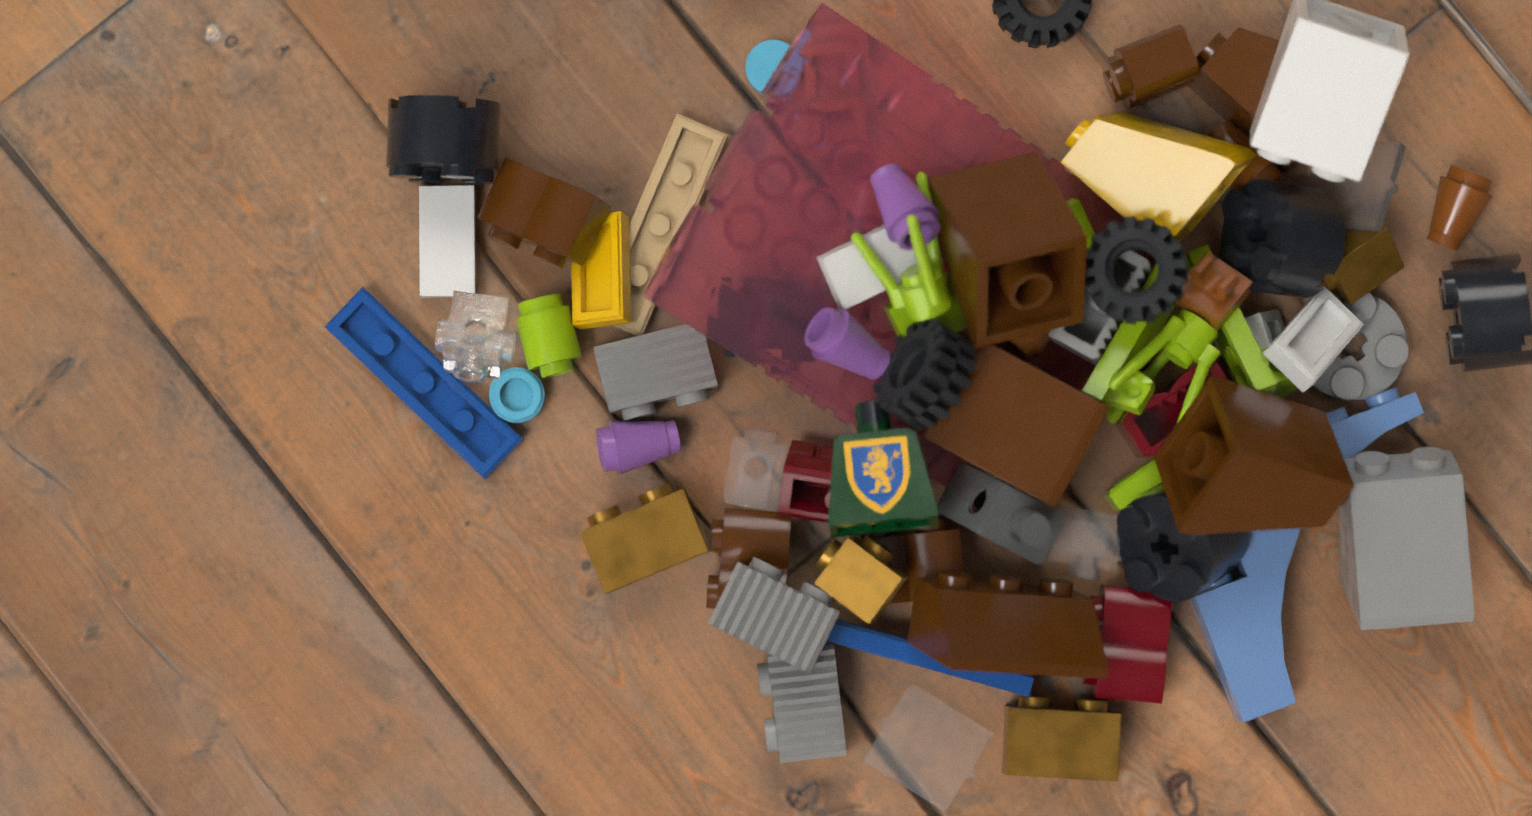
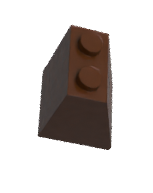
M1240 27L1228 39L1218 33L1197 55L1199 76L1193 78L1192 84L1188 87L1225 121L1232 120L1237 127H1240L1250 136V129L1279 40ZM1291 159L1289 164H1279L1277 167L1280 171L1286 173L1298 161Z
M1036 152L929 177L932 203L939 210L938 222L940 224L938 239L941 256L976 348L1083 322L1087 234Z
M960 331L958 334L973 344L972 348L976 350L977 357L972 360L977 364L975 373L967 376L972 383L968 390L962 389L958 395L963 399L958 407L953 404L949 407L951 414L944 421L938 418L937 426L931 429L926 426L924 430L914 428L916 435L979 471L1055 508L1110 407L994 345L976 348L970 334Z
M1211 375L1154 456L1178 531L1186 535L1324 527L1336 510L1345 504L1350 492L1355 487L1326 412Z

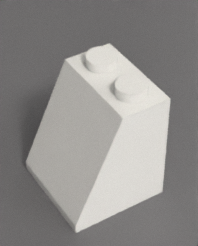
M1293 0L1250 129V146L1258 148L1257 153L1260 156L1275 163L1289 164L1292 159L1312 166V172L1324 179L1344 182L1345 177L1360 182L1409 57L1404 26L1327 0Z

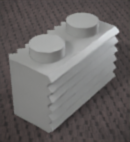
M1129 250L1120 255L1116 260L1113 268V277L1116 284L1123 290L1140 292L1152 269L1148 259ZM1085 284L1083 322L1052 329L1048 336L1058 346L1097 366L1123 320H1114L1108 317L1103 310L1099 309L1090 297Z
M702 320L593 347L609 412L611 414L622 412L624 421L653 415L656 413L654 403L674 398L678 408L710 400L708 390L718 388Z
M753 557L749 566L737 562L708 624L805 672L811 673L840 613L839 610L830 607L834 598L827 592L807 582H804L800 591L779 582L784 571L756 557Z
M834 643L824 644L811 673L805 672L767 653L768 662L757 663L761 697L772 695L775 718L764 719L767 752L779 751L780 763L846 756L847 750Z

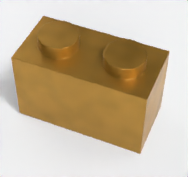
M666 484L639 495L642 506L621 514L618 505H615L587 517L590 528L579 533L605 594L709 552L683 489L673 493L670 485Z
M1019 696L1018 706L1005 705L1002 773L1011 776L1118 782L1121 714L1107 711L1108 701L1074 699V709L1052 708V698Z

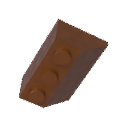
M951 570L938 571L937 578L916 577L907 643L948 669L1107 679L1109 667L1093 600L1073 590L1074 583L1072 581L1054 577H1041L1039 585L1022 584V578L1007 574H990L988 582L971 581V575Z

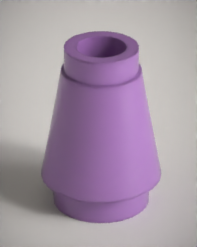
M891 163L884 165L872 174L870 183L874 188V194L888 239L891 242L898 243L899 247L903 250H914L907 224V217L914 214L919 220L925 243L931 242L940 231V224L938 222L939 210L910 177L903 172L899 164Z
M832 307L821 309L813 317L806 329L804 342L807 347L811 348L812 355L816 359L866 376L871 380L880 377L890 362V352L845 309L835 310Z
M609 420L607 427L596 428L597 449L604 472L616 470L618 475L668 457L671 454L680 453L679 434L674 420L666 422Z

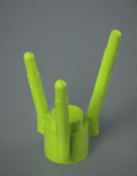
M919 172L916 175L917 187L932 202L927 175L925 172ZM909 215L907 217V224L917 265L904 270L900 274L902 283L899 285L862 234L854 232L851 235L853 243L887 291L893 309L905 307L910 320L923 321L941 315L952 307V300L947 289L949 281L943 267L938 235L926 244L916 215Z
M1184 309L1181 310L1177 317L1173 315L1164 329L1109 381V388L1111 390L1118 389L1159 351L1160 353L1143 372L1151 380L1157 376L1169 360L1184 369H1188L1192 362L1198 363L1185 397L1178 423L1202 390L1210 367L1221 353L1212 346L1218 337V333L1212 326L1194 313ZM1115 408L1111 417L1107 416V421L1112 424L1116 423L1125 410Z

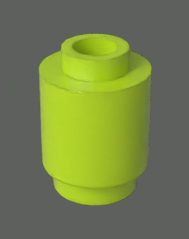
M561 294L545 295L517 304L520 317L515 320L528 370L540 369L542 379L574 371L572 361L581 358L582 354L575 326L572 325L569 305L563 306Z

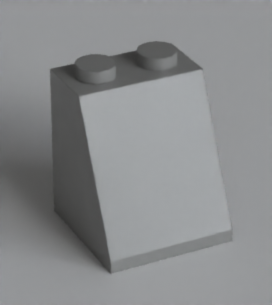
M1420 447L1414 449L1411 453L1394 455L1368 451L1356 455L1355 458L1344 459L1355 487L1350 492L1345 504L1339 507V580L1360 630L1474 621L1463 473L1451 450H1442L1436 447Z

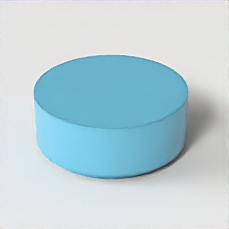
M763 41L757 44L747 57L745 66L746 77L750 86L759 94L767 97L783 96L790 92L799 80L801 69L799 57L796 51L783 41Z
M514 367L502 371L495 377L490 386L489 400L492 409L499 417L511 423L518 424L531 421L541 412L545 404L546 393L543 383L533 372L525 368Z

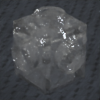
M461 291L453 292L449 320L439 318L435 337V351L443 352L445 372L453 373L454 377L459 380L472 383L485 382L486 378L500 380L503 361L513 362L517 341V329L509 328V298Z

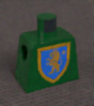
M875 400L856 404L854 407L857 433L842 434L834 437L828 512L831 538L938 527L937 504L915 429H891L889 412L881 408Z

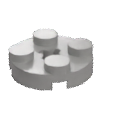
M1334 293L1333 295L1364 324L1356 334L1360 335L1364 341V344L1360 347L1363 355L1358 361L1351 355L1343 359L1338 355L1311 388L1321 395L1340 401H1362L1385 391L1399 376L1409 354L1406 332L1397 313L1382 299L1367 293L1351 305L1339 294Z

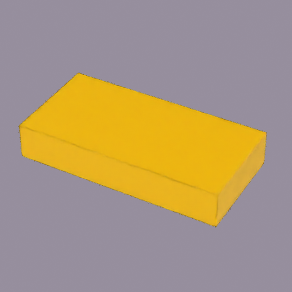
M621 211L608 213L584 266L571 262L572 325L580 330L631 323L629 216Z

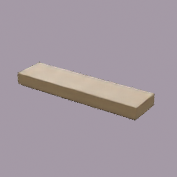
M678 113L676 114L629 224L631 323L612 325L613 327L634 336L645 333L727 141V134Z

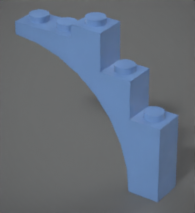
M1395 387L1366 398L1365 401L1368 409L1349 417L1345 407L1326 413L1343 458L1354 457L1383 433L1423 414L1424 412L1416 392L1400 397ZM1301 528L1249 531L1247 551L1236 565L1240 577L1232 579L1231 573H1229L1197 596L1189 599L1234 717L1239 722L1244 723L1296 703L1284 661L1281 611L1286 571Z

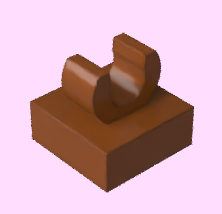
M1207 251L1188 272V282L1183 289L1184 295L1180 302L1176 301V304L1202 318L1218 331L1251 293L1253 282Z

